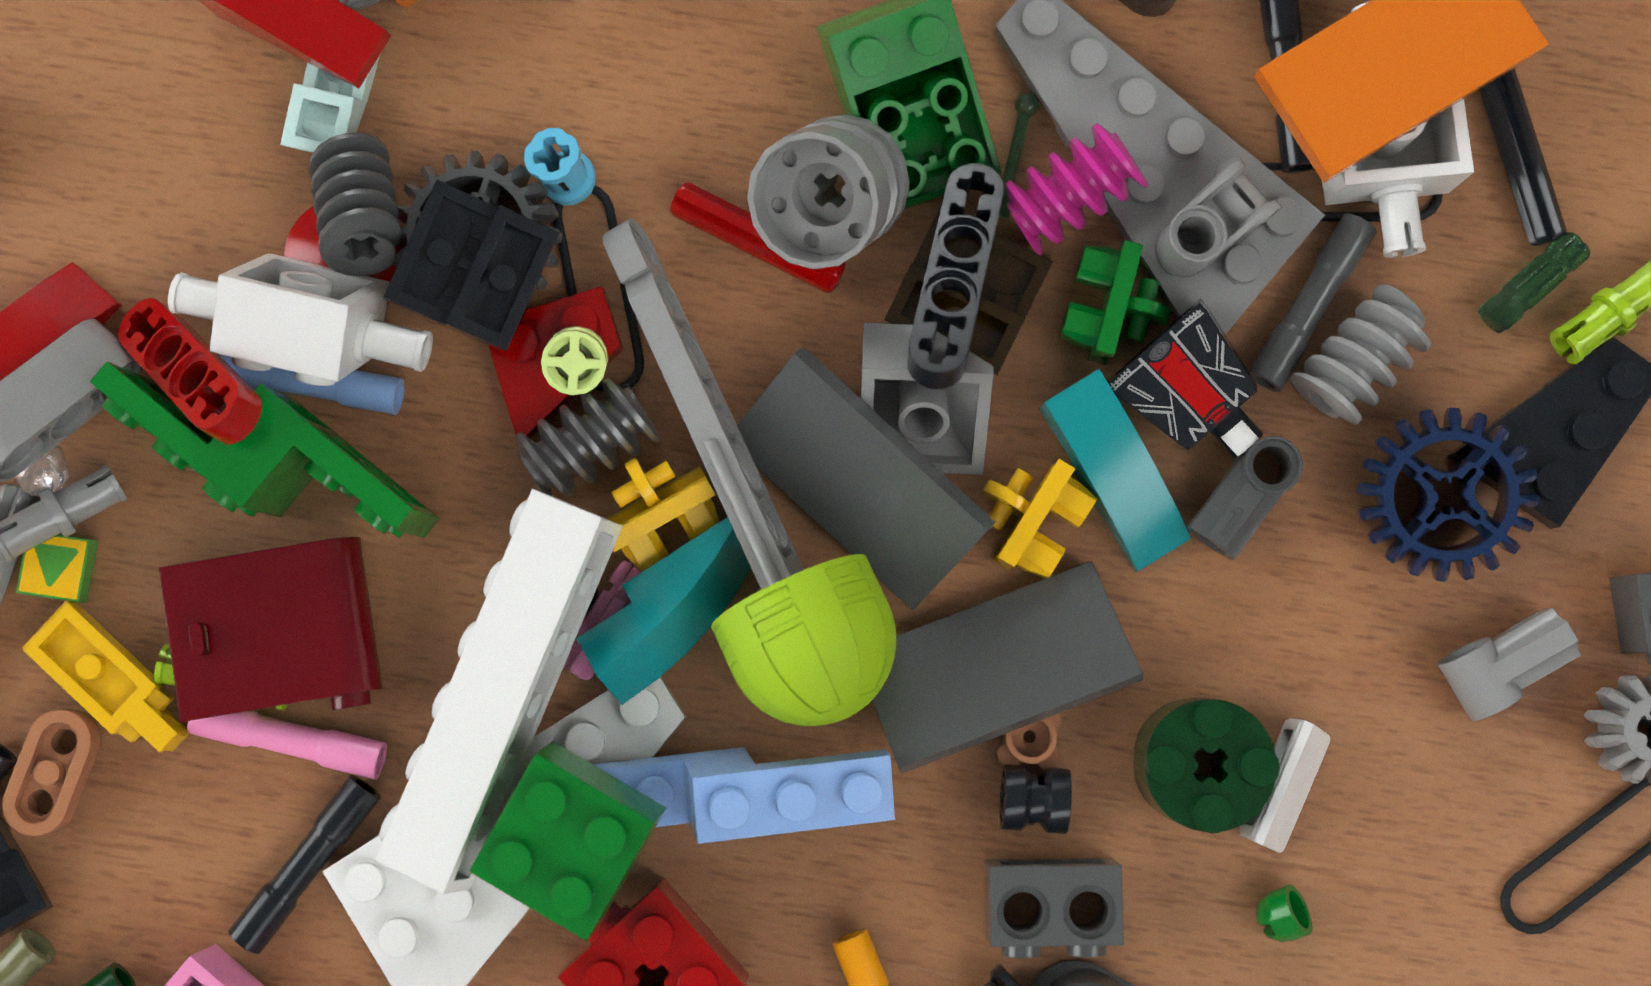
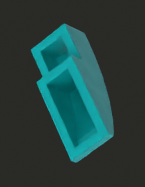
M1100 369L1041 405L1039 408L1041 414L1072 462L1070 465L1076 468L1074 470L1075 476L1083 486L1098 498L1094 506L1135 572H1138L1191 539L1156 465Z
M729 518L723 519L624 583L622 587L631 603L576 638L596 676L621 705L655 682L689 652L708 631L711 624L722 614L742 586L751 570V566Z

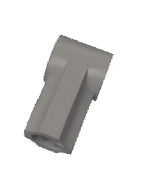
M1543 608L1493 638L1485 637L1464 645L1445 656L1437 665L1471 721H1478L1490 717L1516 703L1523 696L1522 689L1581 655L1578 650L1579 640L1568 622L1562 619L1553 608Z

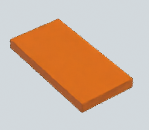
M1371 0L1260 67L1254 74V78L1325 184L1540 53L1549 43L1520 0Z

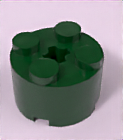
M1187 698L1163 705L1144 722L1137 734L1134 747L1136 784L1149 805L1164 817L1180 825L1213 834L1237 828L1257 815L1268 801L1280 771L1279 760L1275 754L1272 740L1259 720L1244 708L1218 699ZM1196 751L1213 753L1214 755L1209 762L1213 770L1208 776L1199 773L1193 774L1199 766L1197 760L1193 757Z

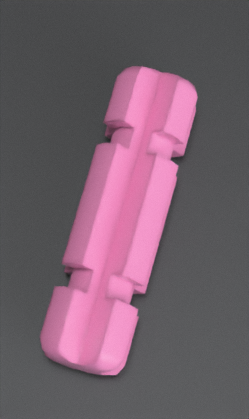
M625 560L618 563L608 581L613 583L609 591L602 589L585 616L578 632L579 635L584 634L631 603L622 585L642 572L633 563ZM574 642L563 668L581 679L589 680L593 678L595 673L579 642Z

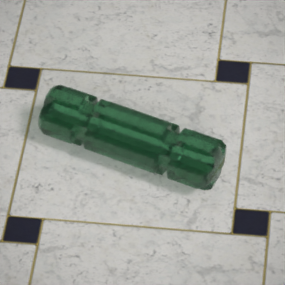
M1567 232L1549 245L1544 253L1537 256L1502 287V291L1494 294L1480 306L1478 311L1480 318L1496 333L1508 330L1523 317V313L1528 309L1531 310L1565 280L1567 274L1572 270L1575 271L1589 258V247L1577 234Z

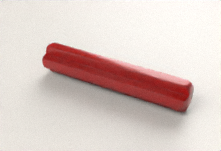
M684 183L674 195L670 207V212L674 217L825 293H831L839 284L845 271V262L839 266L810 269L788 263L766 246L755 229L749 212L692 183Z

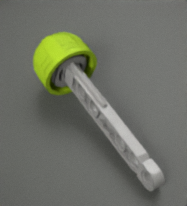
M630 218L603 234L604 247L620 282L625 285L632 309L761 588L760 591L722 613L711 624L712 631L737 685L744 695L761 711L780 721L800 726H821L842 721L859 712L876 697L892 669L897 636L893 614L888 601L864 554L839 557L804 570L680 301L667 280L669 278L644 229L638 222Z

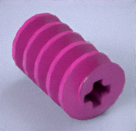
M1099 123L1091 127L1095 143L1093 148H1089L1076 137L1070 140L1073 161L1070 163L1055 152L1048 155L1052 173L1050 176L1046 177L1033 166L1026 169L1030 185L1029 190L1024 191L1011 180L1005 183L1009 201L1007 206L1023 235L1039 256L1043 254L1041 233L1055 244L1064 240L1061 220H1065L1077 230L1086 226L1083 211L1084 205L1099 216L1108 212L1104 192L1108 191L1121 202H1124L1130 197L1126 178H1132L1144 188L1149 185L1117 133L1112 134Z

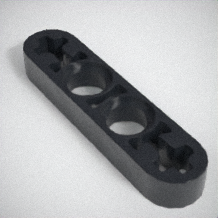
M983 164L960 166L951 173L947 181L909 340L907 368L911 377L917 383L930 389H945L953 386L962 378L967 365L1004 194V183L1000 175L991 167ZM970 190L982 192L979 198L976 217L964 215L966 199ZM966 237L973 240L978 245L980 251L975 256L969 258H958L947 251L945 244L951 239ZM955 290L966 297L968 305L956 312H946L939 309L934 304L932 298L940 291ZM936 331L948 334L946 356L943 358L942 364L929 362V355L933 352L936 339Z

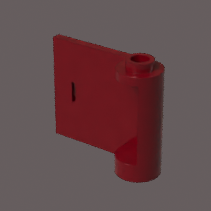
M360 537L325 539L159 567L180 722L331 698L332 710L372 704L370 692L383 689ZM204 625L207 628L209 652L207 651Z

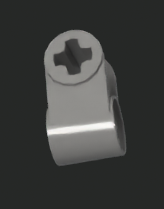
M1240 158L1207 184L1196 195L1194 200L1176 214L1158 236L1155 246L1156 256L1162 268L1171 275L1182 278L1192 277L1202 272L1234 244H1240L1282 208L1277 200L1268 201L1244 174L1246 165ZM1189 230L1197 234L1203 242V254H1192L1183 249L1178 241V231Z

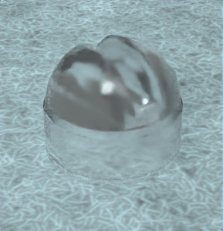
M55 446L14 477L22 491L39 497L38 494L51 488L53 493L64 488L69 474L62 448Z

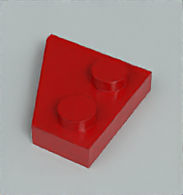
M602 286L525 310L507 351L488 345L515 435L522 432L528 438H531L538 432L537 421L542 418L546 420L563 402L567 404L575 396L557 391L548 383L543 375L541 365L543 351L555 333L565 327L572 326L591 329L601 337L607 347V365L623 350L610 304Z

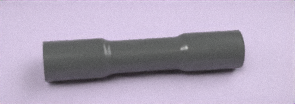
M1343 214L1318 255L1314 270L1283 321L1273 329L1250 367L1249 372L1256 383L1271 391L1281 392L1307 349L1310 336L1340 286L1350 278L1376 235L1377 230L1371 223L1354 214Z

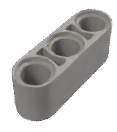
M90 318L75 325L0 381V482L10 480L23 472L104 409L102 404L108 397L89 381L107 361L139 375L143 371V368L123 348L118 338L97 319Z

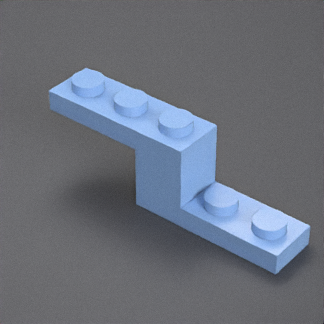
M745 747L593 764L666 807L656 827L689 823L697 844L895 820L891 755L885 749L755 764Z

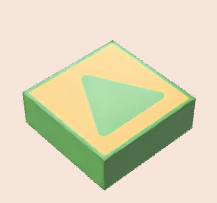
M56 535L24 552L16 593L87 603L99 541L70 536L65 538L63 535Z

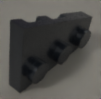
M1614 337L1608 339L1585 356L1581 362L1566 368L1544 384V387L1515 408L1492 422V425L1484 430L1482 435L1486 437L1494 428L1504 425L1510 429V434L1500 449L1505 451L1515 445H1524L1528 450L1527 455L1512 464L1514 471L1528 468L1537 471L1538 478L1529 483L1519 484V492L1538 495L1540 501L1539 505L1534 507L1519 505L1521 509L1550 529L1561 527L1651 397V363ZM1463 443L1447 456L1457 462L1459 459H1465L1473 448ZM1488 463L1482 469L1485 473L1480 480L1498 492L1495 473Z

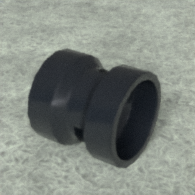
M1004 765L1001 777L999 807L1001 830L1021 831L1027 825L1039 823L1047 833L1067 834L1072 802L1070 770L1048 768L1042 776H1037L1036 773H1030L1024 766Z

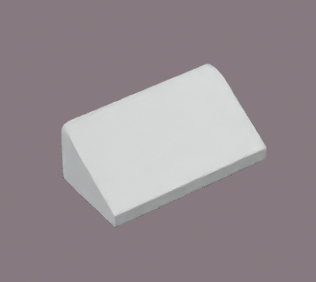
M1292 718L1285 720L1274 746L1280 765L1279 776L1264 807L1251 820L1240 826L1238 830L1240 836L1278 853L1284 851L1330 744L1331 738L1326 732L1306 720Z

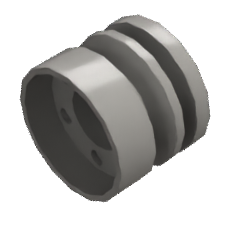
M841 114L820 118L804 128L786 135L764 150L751 172L747 200L752 223L769 249L788 263L810 269L839 266L889 231L905 209L910 182L905 157L890 134L869 119ZM837 175H840L846 182L841 189L842 194L838 193L833 187L838 180Z

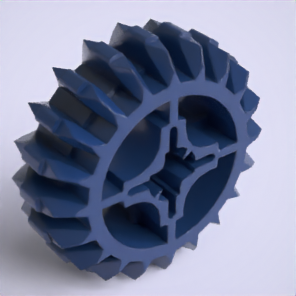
M1447 408L1443 427L1440 428L1432 410L1421 411L1419 413V422L1422 431L1416 433L1413 426L1407 420L1401 419L1395 423L1396 432L1403 442L1397 446L1391 439L1379 436L1375 441V445L1378 449L1389 455L1384 464L1370 458H1365L1362 462V467L1367 471L1379 473L1377 484L1362 482L1356 486L1358 494L1376 496L1377 501L1376 505L1364 506L1359 509V518L1362 520L1381 518L1383 524L1371 530L1368 534L1369 540L1377 544L1384 542L1390 537L1395 539L1385 553V558L1391 563L1401 560L1408 551L1412 552L1408 561L1407 571L1414 576H1419L1424 571L1428 560H1433V578L1441 582L1447 580L1451 562H1455L1461 578L1465 580L1473 579L1475 568L1472 558L1478 556L1480 562L1491 571L1497 569L1500 564L1491 548L1498 544L1509 553H1517L1520 549L1519 544L1506 534L1511 526L1530 532L1534 523L1527 518L1516 516L1519 505L1528 507L1538 506L1540 501L1538 495L1519 492V484L1529 483L1538 478L1537 471L1531 468L1514 471L1512 464L1527 455L1528 450L1524 445H1515L1502 451L1500 447L1508 439L1510 429L1504 425H1499L1484 437L1482 434L1487 424V416L1482 413H1474L1469 419L1466 428L1462 429V415L1459 408ZM1446 440L1458 441L1473 448L1465 459H1459L1452 467L1443 471L1432 468L1429 464L1423 463L1413 455L1427 445ZM1488 463L1495 473L1498 484V503L1492 518L1477 502L1475 495L1476 485L1485 473L1482 469ZM1400 470L1416 485L1419 492L1418 505L1410 514L1412 519L1405 527H1403L1398 518L1394 504V488ZM1422 474L1429 479L1441 480V482L1451 484L1452 477L1459 478L1457 481L1459 484L1455 488L1454 493L1460 499L1459 503L1469 510L1471 514L1469 515L1464 510L1444 504L1441 512L1436 511L1434 505L1437 503L1439 495L1433 490L1434 486ZM1453 518L1461 520L1479 533L1474 538L1454 546L1437 547L1419 542L1429 529L1434 531L1445 520Z

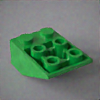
M887 0L816 26L845 113L869 119L892 136L905 157L910 182L905 209L944 195L951 173L960 166L983 164L991 167L998 174L1002 173L951 0Z

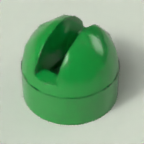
M1286 885L1271 891L1261 899L1256 908L1257 922L1260 925H1266L1264 934L1272 940L1278 942L1294 941L1312 933L1313 925L1308 907L1299 891L1292 885Z

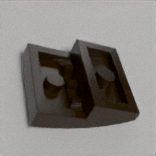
M941 207L884 318L885 321L891 324L913 325ZM995 234L970 347L971 353L993 366L995 375H998L1053 263L1052 260L1041 255L1039 256L1037 253L998 234ZM957 237L945 244L947 251L958 258H969L975 256L980 251L978 245L966 237ZM955 290L940 291L932 298L934 304L946 312H956L968 305L966 297ZM940 333L948 338V334Z

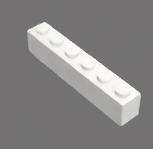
M534 489L531 490L528 500L523 501L517 507L509 528L512 538L503 559L492 567L484 584L486 599L478 618L467 627L460 639L458 646L460 660L451 682L442 687L433 703L432 717L434 722L425 743L421 744L414 751L408 762L406 778L409 781L399 804L390 810L382 823L379 836L383 842L376 856V862L441 894L464 891L471 888L475 875L470 873L469 869L504 810L619 537L622 525Z

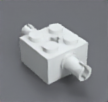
M1363 3V4H1360V5L1354 7V8L1351 10V12L1355 11L1356 9L1360 8L1361 6L1365 5L1366 3ZM1464 99L1325 184L1322 181L1325 205L1364 201L1378 204L1384 244L1383 256L1386 258H1396L1398 251H1401L1402 257L1424 252L1426 250V243L1423 241L1418 197L1450 193L1474 173Z
M267 253L220 274L218 282L193 277L187 273L180 272V274L175 275L169 288L168 308L171 313H182L213 321L209 352L230 356L235 366L247 370L266 371L276 367L296 372L295 378L298 381L310 385H333L371 359L413 368L415 371L422 372L429 362L433 344V334L431 331H420L384 322L387 301L383 297L390 284L389 281L368 276L346 275L334 271L330 267Z

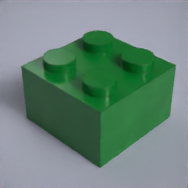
M552 741L535 753L469 872L587 941L605 917L664 814L666 807Z

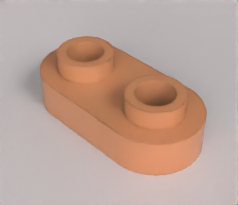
M75 709L53 710L38 717L31 725L2 801L4 817L7 823L18 833L26 836H42L54 833L64 828L73 818L101 743L98 726L89 715ZM66 730L72 731L76 736V746L70 753L63 748L61 743L62 735ZM43 790L47 791L53 799L52 808L48 813L43 812L38 805V797Z

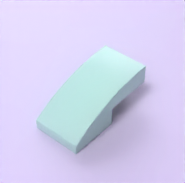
M379 57L359 89L307 62L303 84L294 83L280 145L313 153L318 145L331 137L344 133H356L371 91Z

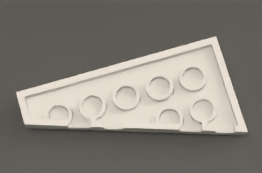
M662 676L623 705L607 690L533 738L507 802L535 753L552 741L591 764L654 757L687 717ZM380 836L375 837L322 871L391 986H467L530 909L475 876L469 890L441 894L376 862V856L383 842L380 840Z

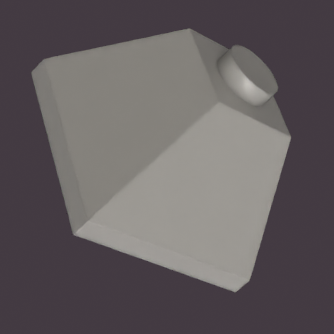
M864 323L860 398L942 473L983 475L994 376L993 366L969 351L965 372L956 384L945 389H930L917 383L911 377L907 368L909 340L913 325ZM937 331L933 352L929 355V362L942 364V360L946 356L948 338Z

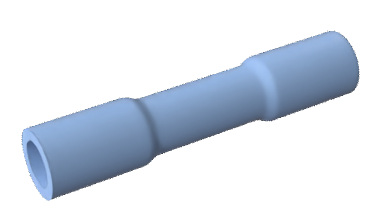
M219 354L253 390L261 383L276 391L331 400L342 406L397 415L402 406L405 384L404 379L400 377L355 370L333 385L316 386L298 381L295 378L296 372L276 367L266 371L247 370L235 366L232 363V357Z

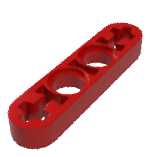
M154 298L143 299L128 311L118 330V340L123 348L196 427L225 445L235 444L243 440L259 421L262 412L260 396L219 354L209 352L210 345L180 315L171 313L169 308ZM224 403H226L227 406L223 411L219 409Z

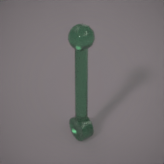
M1030 93L1021 94L1015 101V110L1018 117L1002 178L1004 194L1000 218H1008L1011 215L1007 206L1009 201L1005 183L1010 180L1015 182L1030 117L1034 116L1039 109L1037 97Z

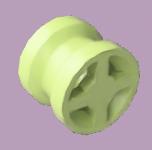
M581 326L565 327L555 333L544 348L541 359L543 375L548 383L561 393L569 395L585 394L596 388L603 379L608 363V353L601 337L591 329Z

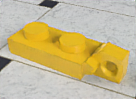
M66 600L22 647L23 651L110 734H120L129 742H135L142 736L159 753L169 750L173 752L189 735L187 728L171 711L166 709L174 700L171 694L164 689L166 686L156 684L154 682V675L77 602Z

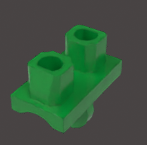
M1125 240L1118 250L1086 245L1082 250L1074 282L1106 290L1100 310L1070 302L1064 315L1059 338L1079 348L1089 350L1087 358L1089 361L1105 365L1108 357L1114 356L1124 318L1130 320L1125 339L1139 344L1144 343L1148 325L1168 324L1171 309L1155 302L1160 284L1158 281L1141 278L1137 296H1130L1144 246L1142 244Z

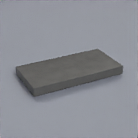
M802 347L792 355L737 425L756 467L852 555H866L875 576L911 610H914L995 523L987 513L805 347Z
M1092 561L898 635L896 637V652L892 669L883 687L872 701L899 771L903 774L1143 681V672Z

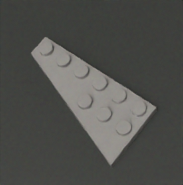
M1017 0L995 26L994 35L1032 95H1037L1056 125V133L1067 149H1071L1070 140L1075 137L1089 148H1093L1095 143L1091 127L1096 123H1099L1112 134L1117 133L1149 185L1144 188L1132 178H1126L1130 197L1124 202H1121L1108 191L1104 192L1108 215L1124 240L1144 245L1140 260L1153 280L1160 283L1159 289L1161 292L1159 295L1165 305L1171 309V313L1174 312L1178 318L1201 298L1226 334L1322 220L1325 214L1062 0ZM1240 158L1246 165L1244 174L1268 201L1277 200L1282 208L1238 245L1234 244L1202 272L1192 277L1182 278L1171 275L1162 268L1157 259L1155 246L1158 236L1176 214L1194 200L1196 195L1207 184ZM1189 230L1178 231V241L1183 249L1192 254H1203V242L1197 234Z

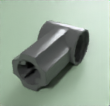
M1268 436L1257 440L1245 452L1234 458L1232 467L1186 528L1210 549L1229 560H1234L1282 494L1290 490L1298 482L1302 474L1303 460L1297 447L1291 441L1277 436ZM1260 450L1273 454L1278 460L1280 472L1273 484L1262 482L1256 476L1253 469L1255 456Z

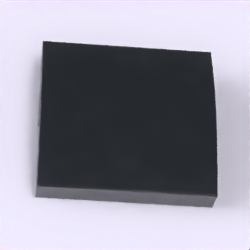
M437 179L383 299L461 334L507 351L559 232L502 205L495 207Z

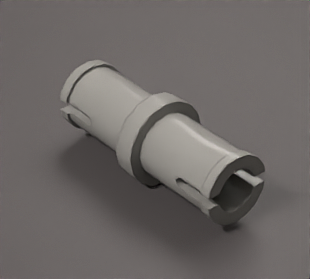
M107 464L53 493L51 488L38 494L41 499L40 501L0 521V553L9 563L18 555L60 533L65 538L77 532L74 527L75 525L120 501L127 500L126 495Z

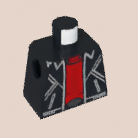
M1201 298L1118 370L1108 381L1116 396L1187 450L1192 448L1210 432L1233 458H1236L1250 448L1263 434L1240 408L1244 402L1256 393L1257 384L1214 315Z

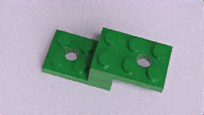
M107 361L89 381L108 397L102 404V407L108 413L133 430L139 425L142 429L157 437L158 439L151 447L178 469L184 471L189 467L205 477L207 481L201 487L202 490L214 501L231 512L239 508L252 517L258 512L281 517L314 478L332 492L339 490L350 498L353 496L358 498L360 502L356 505L354 511L384 534L389 531L398 538H401L404 533L425 538L440 520L437 515L301 403L261 383L254 390L262 400V412L259 421L243 440L235 444L225 445L196 427L152 379Z

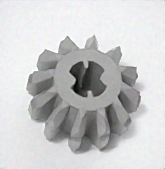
M1636 675L1620 676L1617 679V690L1611 687H1601L1598 691H1595L1599 702L1603 706V710H1587L1582 714L1589 722L1598 723V732L1590 734L1584 742L1588 747L1604 748L1597 763L1604 770L1615 771L1619 769L1620 778L1625 782L1639 784L1645 777L1651 782V675H1647L1642 681ZM1638 723L1648 726L1647 736L1638 732Z

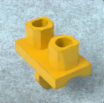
M636 457L624 463L632 480L611 491L620 508L641 496L643 498L606 518L623 526L613 552L622 549L625 556L642 572L669 555L665 544L656 531L660 526L677 517L689 539L692 540L719 523V518L711 499L716 494L700 466L655 490V488L676 477L668 461L666 460L645 472Z
M1058 459L1055 464L1051 465L1030 501L1022 497L1034 479L1027 472L1017 468L1006 487L995 481L988 480L982 492L995 502L994 507L989 513V516L995 521L992 528L1001 532L1012 513L1019 516V519L994 557V562L1007 570L1018 566L1026 572L1045 579L1050 577L1066 549L1038 532V528L1048 512H1051L1077 529L1084 522L1098 499L1085 486L1071 477L1076 468Z

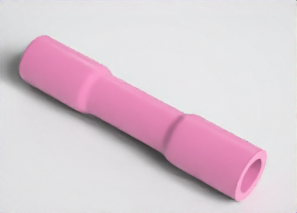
M255 710L188 721L187 725L188 733L240 747L254 746L307 759L325 768L377 780L380 776L387 755V742L335 729L321 730L264 716Z

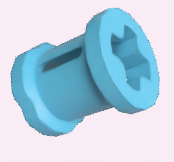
M547 128L538 132L533 137L532 142L526 146L524 151L526 168L533 177L540 179V182L548 191L547 196L553 202L560 205H575L584 201L592 193L596 184V171L592 162L582 153L577 140L572 135L565 133L560 128ZM552 144H557L562 151L558 153ZM564 182L569 190H564L560 183Z

